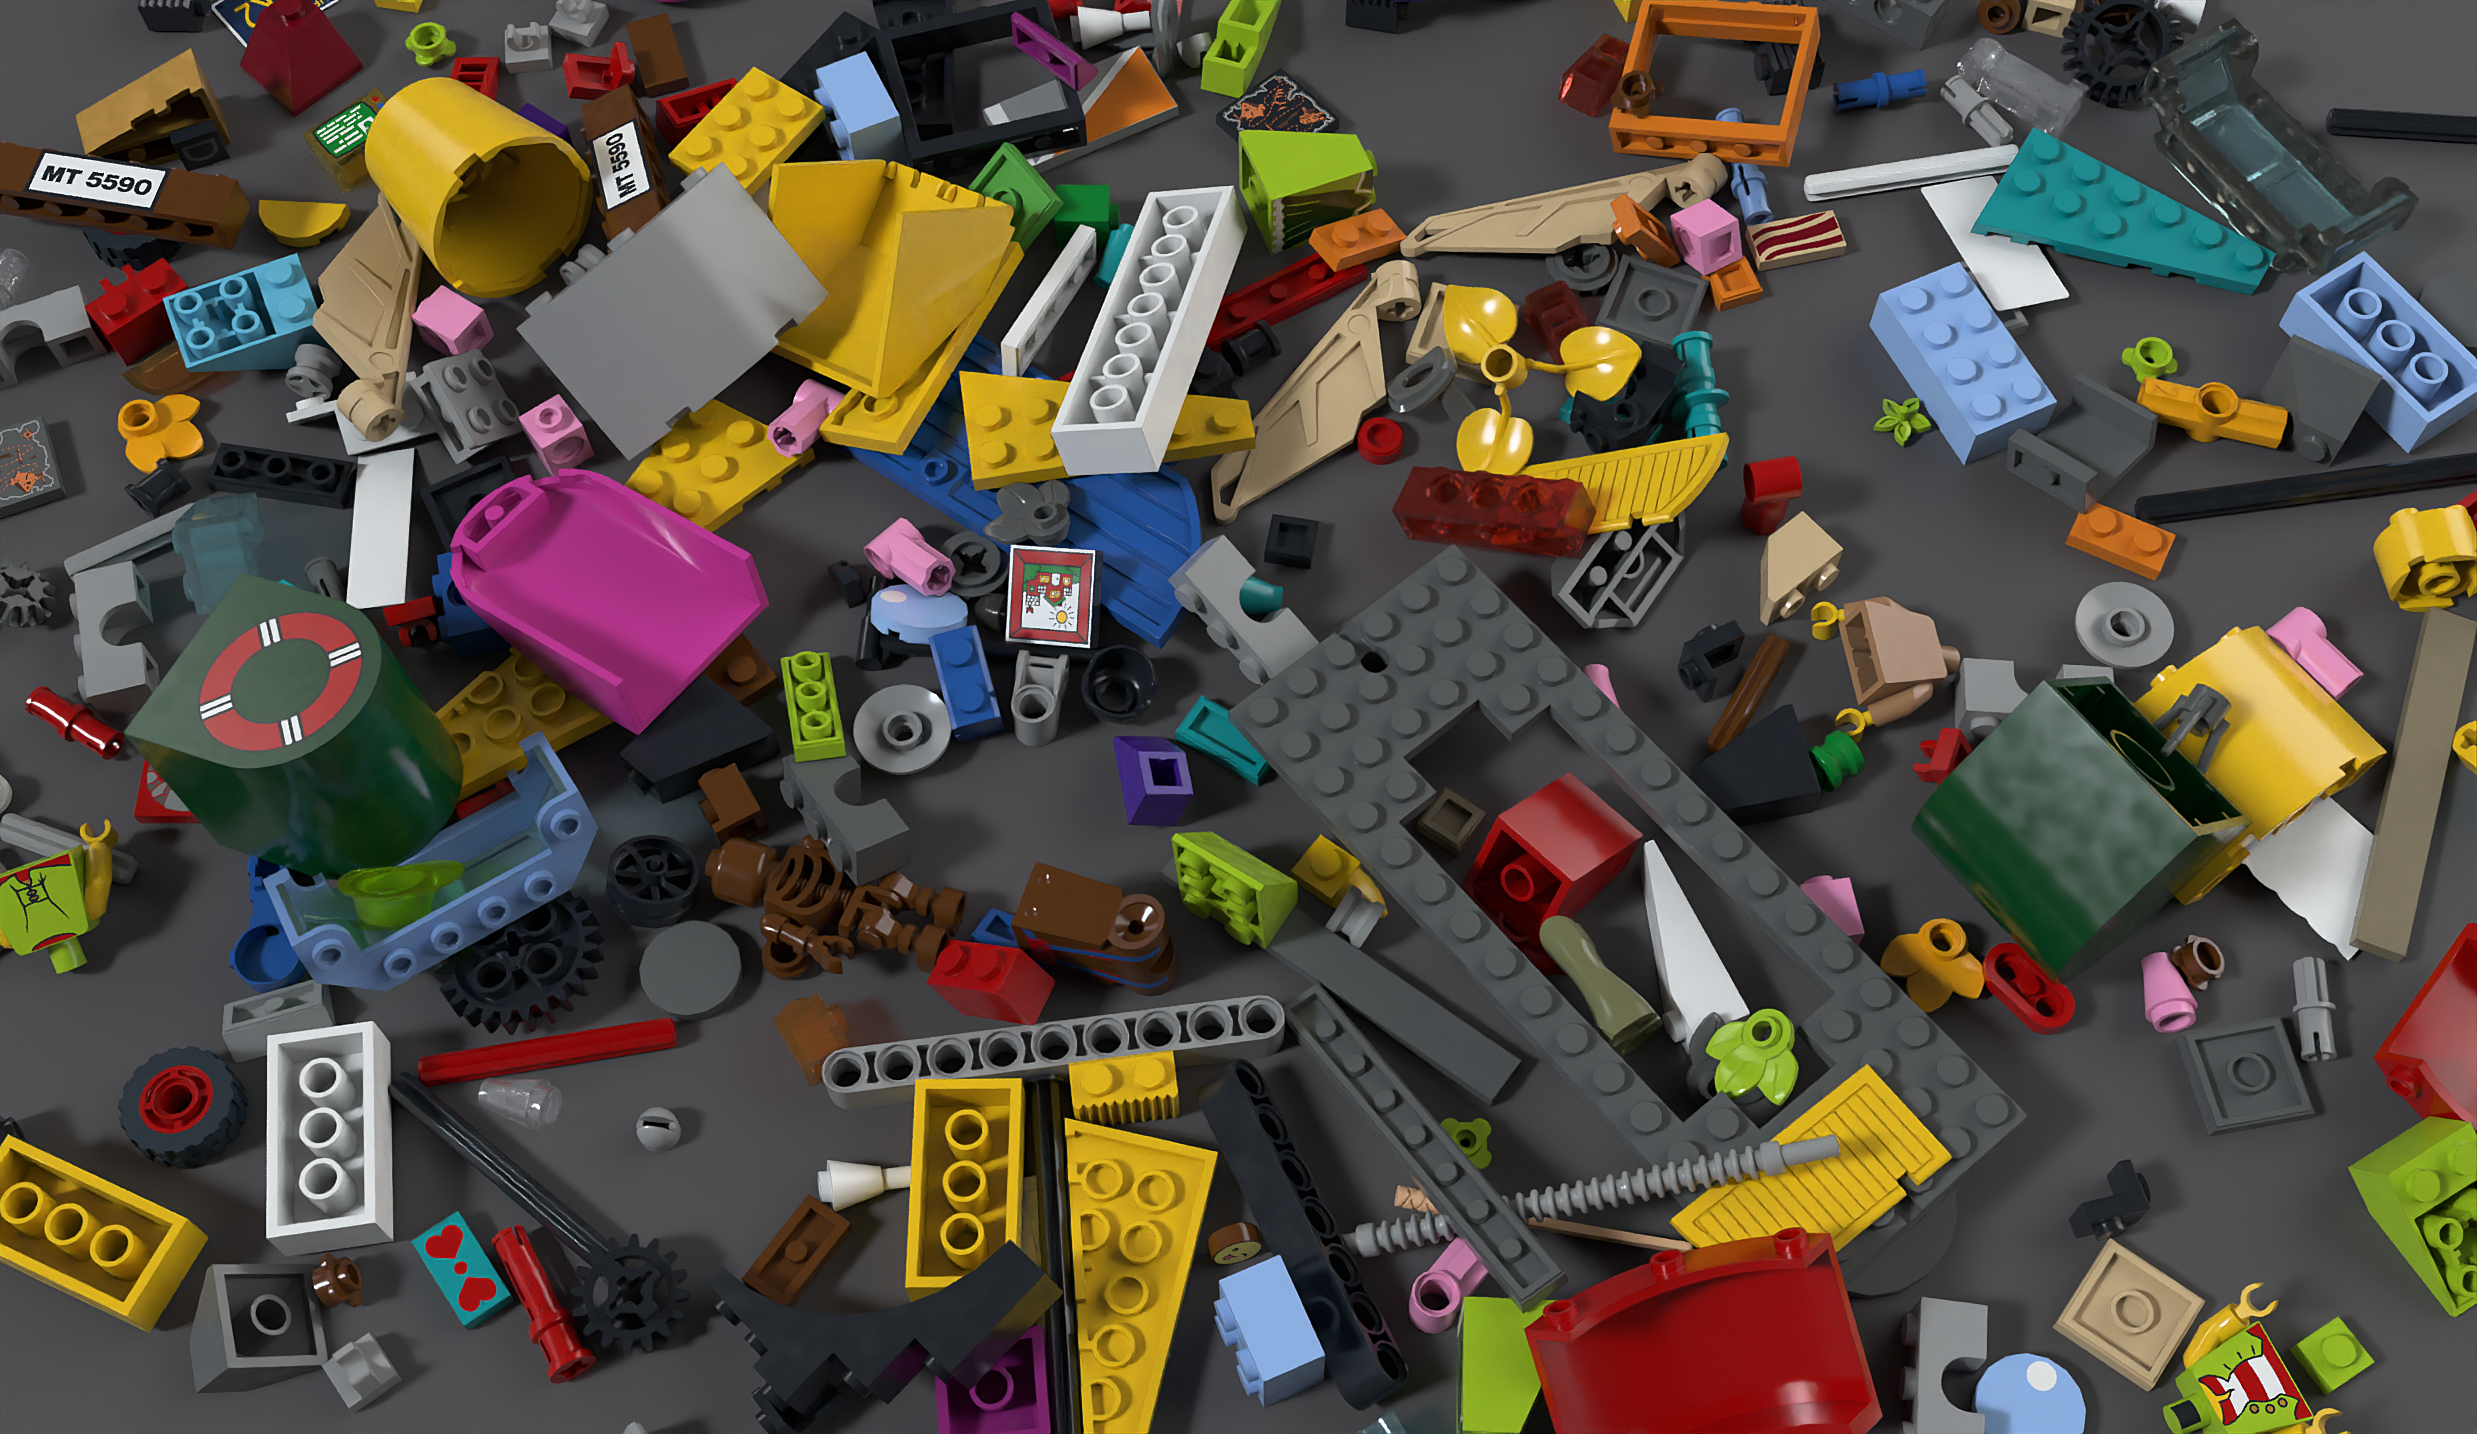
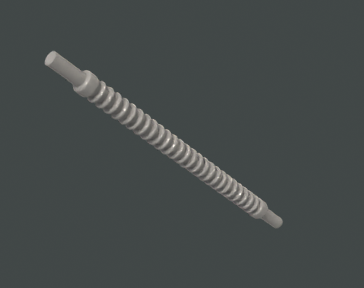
M1836 1134L1780 1145L1779 1141L1773 1140L1761 1143L1760 1150L1753 1151L1751 1146H1746L1745 1153L1738 1154L1735 1149H1731L1729 1152L1730 1156L1722 1157L1720 1152H1715L1714 1159L1707 1160L1704 1155H1700L1698 1162L1693 1164L1690 1159L1685 1158L1683 1165L1680 1167H1676L1675 1163L1670 1161L1667 1166L1668 1168L1665 1170H1661L1659 1165H1653L1652 1172L1645 1173L1643 1168H1638L1637 1175L1630 1176L1628 1171H1623L1620 1179H1615L1612 1174H1608L1605 1182H1600L1597 1177H1593L1590 1185H1584L1583 1181L1578 1180L1575 1188H1569L1568 1184L1563 1183L1561 1184L1560 1191H1554L1551 1186L1546 1187L1545 1194L1542 1195L1536 1189L1531 1190L1530 1197L1524 1198L1522 1193H1516L1515 1200L1510 1201L1507 1196L1501 1197L1525 1225H1528L1529 1219L1535 1217L1536 1221L1541 1223L1547 1214H1550L1551 1218L1556 1220L1562 1211H1565L1567 1216L1571 1217L1577 1208H1580L1583 1213H1588L1590 1206L1596 1205L1598 1210H1603L1607 1202H1611L1613 1207H1619L1620 1200L1626 1199L1629 1204H1634L1635 1197L1642 1196L1644 1201H1649L1650 1194L1657 1193L1660 1198H1664L1667 1190H1673L1675 1195H1680L1681 1188L1688 1187L1691 1192H1695L1698 1184H1704L1705 1188L1710 1189L1712 1182L1715 1180H1719L1720 1184L1725 1186L1727 1185V1179L1735 1177V1180L1740 1183L1743 1181V1175L1750 1174L1752 1179H1758L1759 1172L1765 1171L1767 1176L1780 1175L1786 1172V1167L1838 1157L1841 1154ZM1427 1211L1424 1219H1420L1418 1214H1412L1411 1221L1406 1222L1403 1217H1398L1394 1225H1391L1388 1220H1383L1381 1227H1377L1375 1223L1361 1224L1357 1226L1356 1232L1342 1234L1352 1254L1360 1253L1362 1257L1368 1258L1380 1255L1382 1248H1386L1389 1253L1395 1251L1396 1245H1400L1404 1250H1407L1410 1247V1242H1415L1417 1246L1422 1247L1424 1246L1425 1239H1430L1433 1244H1437L1440 1236H1445L1448 1241H1452L1456 1232L1441 1214L1435 1216L1433 1211Z

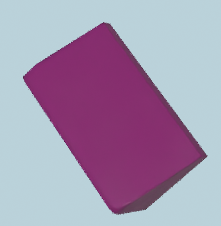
M1016 11L1011 15L1013 45L1074 90L1080 91L1098 74L1099 70L1042 27Z

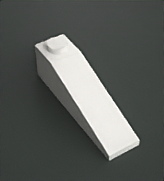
M1653 839L1644 843L1639 868L1665 1012L1663 1014V1022L1671 1039L1674 1042L1680 1041L1686 1053L1690 1055L1689 1043L1699 1024L1710 1013H1718L1725 1024H1728L1730 1022H1746L1750 1012Z

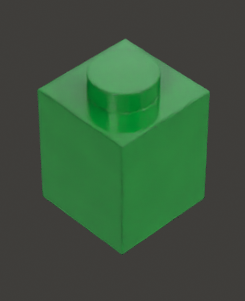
M1056 185V195L1064 203L1054 215L1057 248L1066 247L1080 224L1095 229L1096 248H1106L1111 230H1118L1120 226L1119 203H1111L1110 185Z

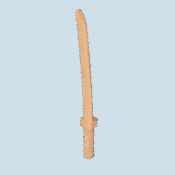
M1398 1185L1394 1206H1402L1411 1210L1418 1209V1211L1425 1213L1433 1211L1435 1215H1440L1439 1211L1420 1189L1417 1190ZM1535 1217L1529 1219L1528 1225H1526L1527 1228L1662 1251L1678 1249L1686 1252L1694 1249V1245L1690 1242L1554 1220L1544 1217V1221L1541 1223L1537 1222Z

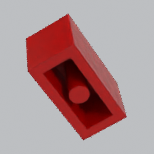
M949 939L944 950L940 953L926 984L962 1015L1034 1026L1056 980L1019 948Z

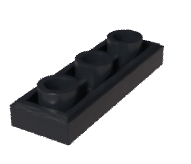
M221 442L206 483L214 491L345 510L357 477V466L355 462Z

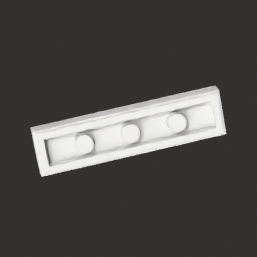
M1080 224L1001 342L1003 375L1015 377L1023 375L1096 264V232L1094 228Z

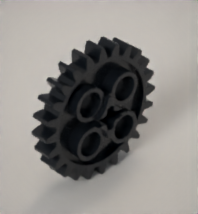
M569 890L440 961L443 967L435 971V975L442 983L439 989L458 1017L464 1016L473 1028L482 1023L490 1034H493L502 1023L508 1034L514 1035L519 1022H525L530 1032H534L537 1026V1018L542 1016L548 1022L554 1024L556 1022L554 1010L560 1006L564 1010L572 1012L574 1008L569 998L573 994L587 997L589 993L583 984V980H593L599 977L592 963L604 960V955L598 946L605 942L598 929L600 924L592 910H589L583 898L581 896L574 898Z

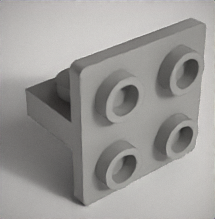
M479 349L430 362L423 367L424 373L409 382L456 465L470 460L498 441L518 435L524 431L518 418L519 411L516 405L505 394L496 378L494 367Z

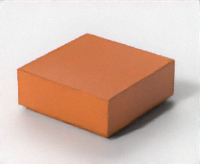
M1745 256L1705 276L1702 274L1701 276L1702 279L1709 281L1708 291L1719 312L1761 300L1763 289Z

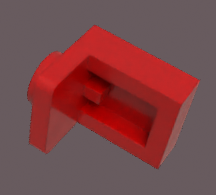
M623 42L614 43L609 58L566 53L562 64L568 95L572 99L595 100L627 83L631 86L634 80V62L628 59L625 43Z

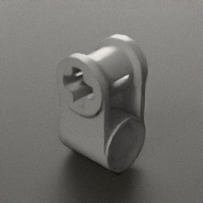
M1028 650L1019 651L1011 710L1015 734L1023 744L1038 747L1048 744L1055 738L1058 731L1063 698H1065L1070 674L1069 655L1061 654L1056 659L1030 656ZM1032 713L1044 714L1037 719L1026 718L1027 715Z

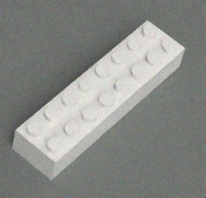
M1234 186L1149 192L1051 430L1068 476L1158 472L1248 230Z

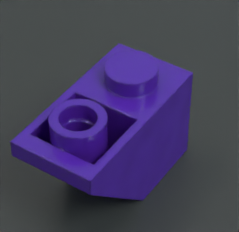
M1115 736L1113 745L1128 825L1176 826L1194 795L1185 752L1163 737Z

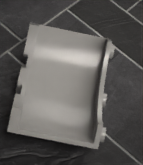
M723 162L708 173L701 166L680 183L685 189L682 194L635 233L627 227L607 243L612 252L552 298L546 291L525 308L530 317L516 328L628 461L673 429L674 423L688 412L692 411L695 413L739 378L779 343L778 337L790 328L802 323L830 295Z

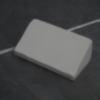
M309 980L224 1005L222 1037L233 1060L236 1063H241L267 1055V1036L336 1026L329 984L315 983L314 980Z

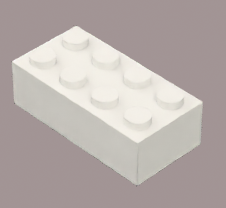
M374 1021L267 1036L266 1239L286 1257L393 1241L391 1095L388 1093V1087L391 1083L390 1042Z

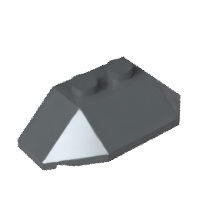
M1685 510L1673 519V522L1643 526L1642 518L1633 519L1631 529L1573 537L1551 566L1552 596L1584 629L1636 627L1684 558Z

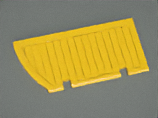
M1724 432L1524 466L1515 476L1509 479L1492 546L1496 550L1532 544L1534 534H1542L1543 542L1631 529L1633 519L1642 518L1643 526L1673 522V519L1691 504L1714 476L1726 453L1729 437Z
M1866 1064L1770 1140H1777L1780 1145L1836 1134L1841 1156L1786 1167V1172L1780 1175L1767 1176L1765 1171L1759 1172L1758 1179H1752L1750 1174L1743 1175V1181L1740 1183L1735 1180V1177L1728 1178L1727 1185L1725 1186L1717 1182L1674 1216L1669 1223L1696 1248L1747 1238L1770 1236L1786 1228L1801 1227L1806 1230V1233H1830L1835 1252L1837 1253L1907 1196L1905 1190L1897 1183L1898 1179L1906 1174L1919 1186L1950 1161L1952 1156L1872 1068Z

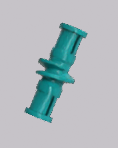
M1690 331L1679 334L1671 341L1672 351L1677 354L1680 360L1685 362L1676 400L1670 407V416L1674 422L1683 425L1684 435L1687 439L1721 433V421L1717 414V409L1728 404L1730 397L1729 393L1725 390L1714 389L1716 383L1715 372L1711 367L1709 351L1713 347L1712 335L1704 331ZM1726 454L1724 455L1721 464L1716 472L1721 471L1728 466V458Z

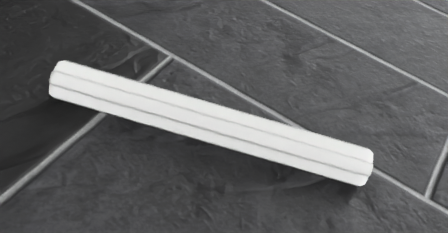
M2010 144L1808 175L1805 178L1804 192L1807 200L1813 202L2001 173L2008 170L2019 149L2017 145Z

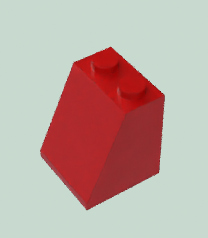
M1568 772L1498 815L1465 882L1468 881L1474 887L1475 896L1498 916L1500 913L1504 914L1503 920L1519 935L1529 937L1530 939L1527 942L1535 949H1538L1542 946L1539 935L1542 923L1546 919L1557 915L1570 919L1576 915L1625 869L1644 835L1573 774ZM1501 880L1503 887L1485 888L1477 881ZM1561 880L1562 884L1555 894V888L1552 884ZM1520 904L1529 907L1537 916V929L1532 928L1533 920L1527 912L1519 909L1511 910L1508 906Z

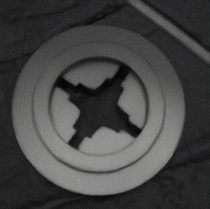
M1581 243L1556 254L1547 253L1545 260L1547 277H1551L1556 281L1558 290L1566 287L1571 289L1575 296L1581 291H1589L1595 295L1599 288L1603 286L1609 287L1618 267L1617 254L1612 245H1600V243ZM1574 254L1583 264H1589L1588 273L1582 272L1579 267H1573Z
M965 531L949 538L938 550L952 561L956 569V573L951 581V588L948 590L949 592L961 596L967 602L971 597L979 596L987 600L989 594L997 588L1003 590L1004 582L1010 570V555L998 548L988 538L979 536L973 531ZM980 560L985 574L972 571L966 575L965 565L962 561L975 564Z
M5 559L0 564L1 625L12 628H29L39 625L48 619L56 604V586L47 582L46 571L37 573L31 570L28 561L19 566L12 565ZM8 587L14 590L20 587L27 588L24 597L16 594L3 599Z

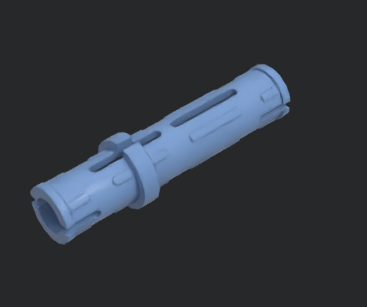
M1738 108L1725 109L1715 119V121L1745 123L1743 112ZM1728 162L1733 177L1731 182L1732 193L1740 201L1745 225L1753 226L1772 222L1774 216L1770 210L1765 193L1768 184L1764 173L1759 171L1758 166L1755 164Z

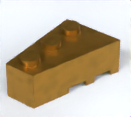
M192 48L75 115L85 155L93 154L105 159L125 162L138 161L151 166L180 159L172 145L169 133L211 119L225 145L231 144L221 105Z

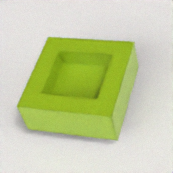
M2339 1316L2290 1349L2325 1395H2328L2375 1362Z

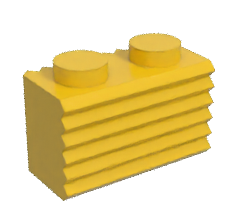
M1173 1050L1068 1063L1075 1120L1105 1126L1108 1122L1114 1126L1117 1122L1124 1125L1128 1120L1133 1124L1138 1119L1144 1123L1148 1118L1155 1121L1159 1116L1164 1120L1169 1115L1176 1119L1180 1114Z

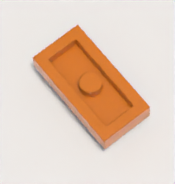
M1627 194L1621 195L1610 203L1617 219L1613 222V228L1619 239L1626 246L1633 244L1644 260L1649 261L1652 259L1658 265L1666 268H1671L1681 261L1670 234L1662 222Z
M1379 208L1314 228L1309 243L1333 271L1337 272L1401 251V241L1408 237L1386 212Z
M2096 502L2084 514L2078 513L2065 544L2155 581L2176 535Z

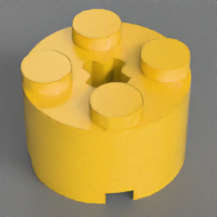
M2453 505L2447 508L2430 509L2420 512L2415 508H2406L2397 511L2390 517V526L2375 540L2373 552L2392 602L2394 600L2398 601L2400 608L2405 611L2426 612L2430 606L2444 609L2454 605L2451 597L2467 591L2468 597L2477 593V531L2466 507Z

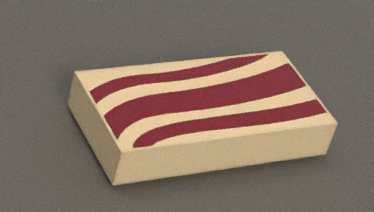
M1833 210L1747 226L1745 238L1758 272L1844 255L1847 247Z

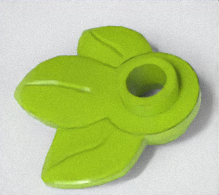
M1762 1009L1751 1015L1746 1022H1730L1715 1032L1705 1051L1711 1057L1720 1061L1714 1078L1717 1094L1722 1090L1733 1101L1758 1086L1763 1094L1778 1106H1781L1787 1100L1795 1085L1799 1066L1791 1052L1795 1042L1794 1027L1791 1020L1785 1014L1776 1009ZM1771 1026L1772 1032L1770 1037L1765 1041H1760L1764 1030Z

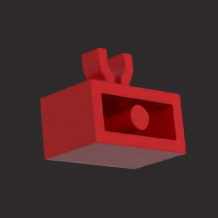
M164 258L159 259L137 274L129 263L121 269L127 280L118 286L112 285L106 277L100 280L99 284L105 294L84 306L103 338L126 366L131 365L175 337L162 298L189 290V288Z

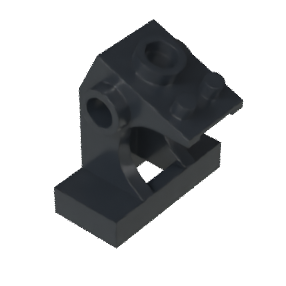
M1643 341L1640 345L1642 357L1628 381L1624 399L1617 400L1613 404H1606L1577 390L1570 416L1571 423L1569 426L1571 431L1575 434L1580 431L1588 447L1595 454L1644 446L1659 424H1663V429L1671 418L1670 407L1676 400L1685 366L1684 361ZM1619 414H1625V415H1627L1628 417L1625 419V418L1619 417L1618 415H1619Z

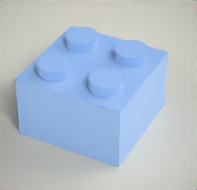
M866 51L816 69L820 88L814 90L816 102L824 107L826 119L821 123V127L828 143H837L839 150H836L838 161L882 159L886 161V166L891 161L908 166L900 116Z
M1280 1255L1219 1280L1220 1299L1214 1301L1217 1315L1214 1316L1225 1345L1228 1347L1236 1344L1237 1346L1236 1357L1239 1365L1236 1368L1249 1397L1257 1393L1263 1408H1266L1323 1383L1325 1353Z

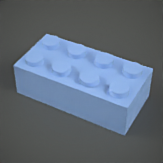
M2365 251L2297 292L2279 323V326L2291 338L2293 334L2300 336L2383 376L2364 410L2407 453L2421 446L2477 408V359Z
M1960 262L1879 294L1869 326L1964 466L2008 448V438L2019 428L2034 436L2046 428L2057 400Z

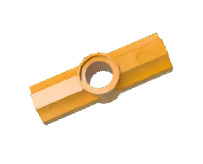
M2144 377L2136 400V404H2141L2149 409L2150 412L2158 415V423L2184 428L2187 435L2192 439L2205 443L2217 441L2220 437L2276 449L2281 442L2287 423L2288 411H2286L2285 407L2237 397L2229 386L2217 382H2210L2200 388H2194Z

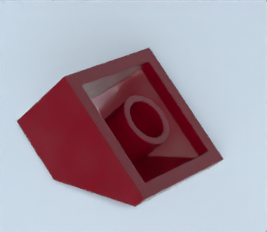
M276 0L263 9L259 14L240 62L241 69L294 117L301 114L363 69L360 60L324 12L311 0Z

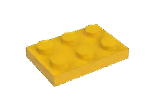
M753 67L668 155L671 166L689 176L701 166L708 173L723 162L752 197L772 176L773 164L784 163L826 119L824 107Z

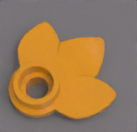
M171 394L156 403L138 399L125 404L118 415V430L127 441L125 453L131 464L139 471L149 474L157 467L156 461L161 457L164 459L168 457L173 460H183L200 453L204 448L203 437L198 429L189 421L196 415L201 403L195 398L184 394Z
M1933 919L1926 922L1920 928L1918 934L1897 936L1890 942L1880 961V969L1886 975L1907 978L1905 985L1907 995L1925 1013L1940 1009L1948 1001L1953 991L1960 996L1977 999L1984 985L1981 963L1968 951V938L1962 927L1950 919ZM1936 939L1945 941L1949 946V950L1945 952L1938 950L1934 947L1932 941Z

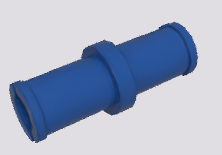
M1923 69L1886 76L1883 72L1873 73L1871 78L1835 83L1833 91L1838 92V94H1833L1835 108L1838 112L1868 105L1883 108L1888 106V102L1925 97L1927 90L1926 88H1921V86H1927Z

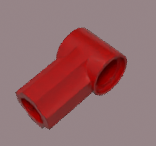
M1795 456L1745 463L1743 482L1746 495L1740 512L1744 527L1754 530L1758 535L1775 533L1777 525L1784 519L1789 500L1801 497L1803 489L1802 474Z

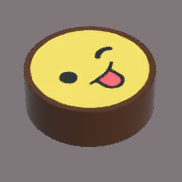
M1248 1222L1225 1226L1215 1231L1207 1241L1212 1262L1217 1265H1231L1246 1261L1260 1253L1264 1247L1258 1227Z

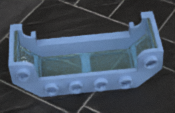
M542 731L518 742L527 757V766L519 775L515 769L506 772L516 791L442 830L423 849L401 864L372 876L350 880L333 890L322 873L313 876L315 885L308 887L297 885L286 867L263 879V883L288 940L315 983L388 991L573 888L599 827L580 792Z

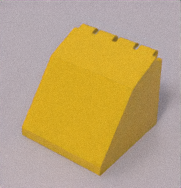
M882 159L773 164L767 217L830 295L802 323L790 328L778 337L779 343L770 351L876 399L891 397L985 298L1015 230V227L1010 225L1014 214L1013 207L987 196L985 197L984 204L982 194L956 184H950L948 181L921 172L920 176L918 170L895 161L889 162L887 166L886 161Z

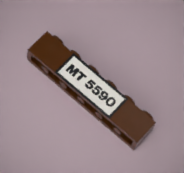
M628 83L581 106L585 125L580 127V131L589 147L585 150V154L595 171L590 175L595 188L601 195L596 198V202L606 219L601 225L609 242L627 227L635 233L671 203L649 116ZM608 247V248H607V251H608V254H609V253H611L612 251H611L610 248Z
M8 141L0 142V214L232 250L250 209V205L237 179L223 174L207 175L188 172L177 167L164 168L145 165L138 161L125 162L105 159L93 154L79 155L60 152L53 148L38 149L19 146Z

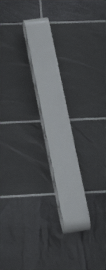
M1256 995L1038 1023L1034 1026L1022 1025L843 1048L834 1051L826 1058L822 1066V1077L830 1098L836 1106L844 1110H858L913 1103L915 1099V1079L1022 1078L1024 1087V1081L1027 1078L1039 1074L1061 1075L1065 1077L1066 1083L1070 1082L1068 1066L1070 1062L1173 1050L1175 1068L1229 1062L1239 1058H1260L1274 1054L1284 1042L1285 1014L1282 1006L1276 999L1269 996ZM1266 1019L1275 1027L1267 1033H1256L1248 1026L1255 1020ZM1206 1026H1216L1223 1031V1034L1214 1040H1205L1197 1033ZM1157 1032L1166 1033L1172 1038L1168 1044L1161 1047H1154L1148 1044L1146 1039L1151 1034ZM1104 1039H1113L1120 1043L1119 1048L1111 1053H1101L1095 1050L1096 1044ZM1055 1045L1063 1046L1069 1050L1067 1055L1058 1060H1049L1043 1056L1049 1047ZM1011 1052L1017 1056L1012 1064L1005 1067H998L991 1063L993 1058L999 1053ZM960 1059L965 1062L963 1068L958 1072L948 1074L940 1071L942 1064L947 1060ZM908 1065L913 1068L911 1074L905 1079L892 1080L888 1078L891 1070L897 1066ZM857 1072L861 1074L858 1082L852 1086L840 1087L836 1085L839 1077L845 1073Z

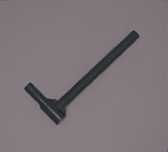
M881 576L870 578L866 614L861 619L855 665L865 671L881 669L884 664L891 660V654L933 657L930 644L904 642V640L899 639L898 635H894L892 630L889 629L888 635H885L871 623L872 598L878 591L889 586V580ZM981 640L986 660L1017 661L1019 651L1028 650L1030 656L1058 659L1061 654L1070 656V664L1089 665L1095 653L1103 648H1107L1099 646L1098 648Z

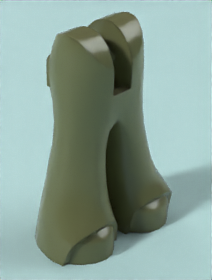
M1558 915L1550 917L1542 923L1539 935L1545 952L1580 990L1590 1009L1595 1029L1599 1031L1598 1034L1621 1058L1634 1053L1660 1029L1663 1024L1661 1018L1640 994L1605 967L1595 950L1594 942L1579 923Z

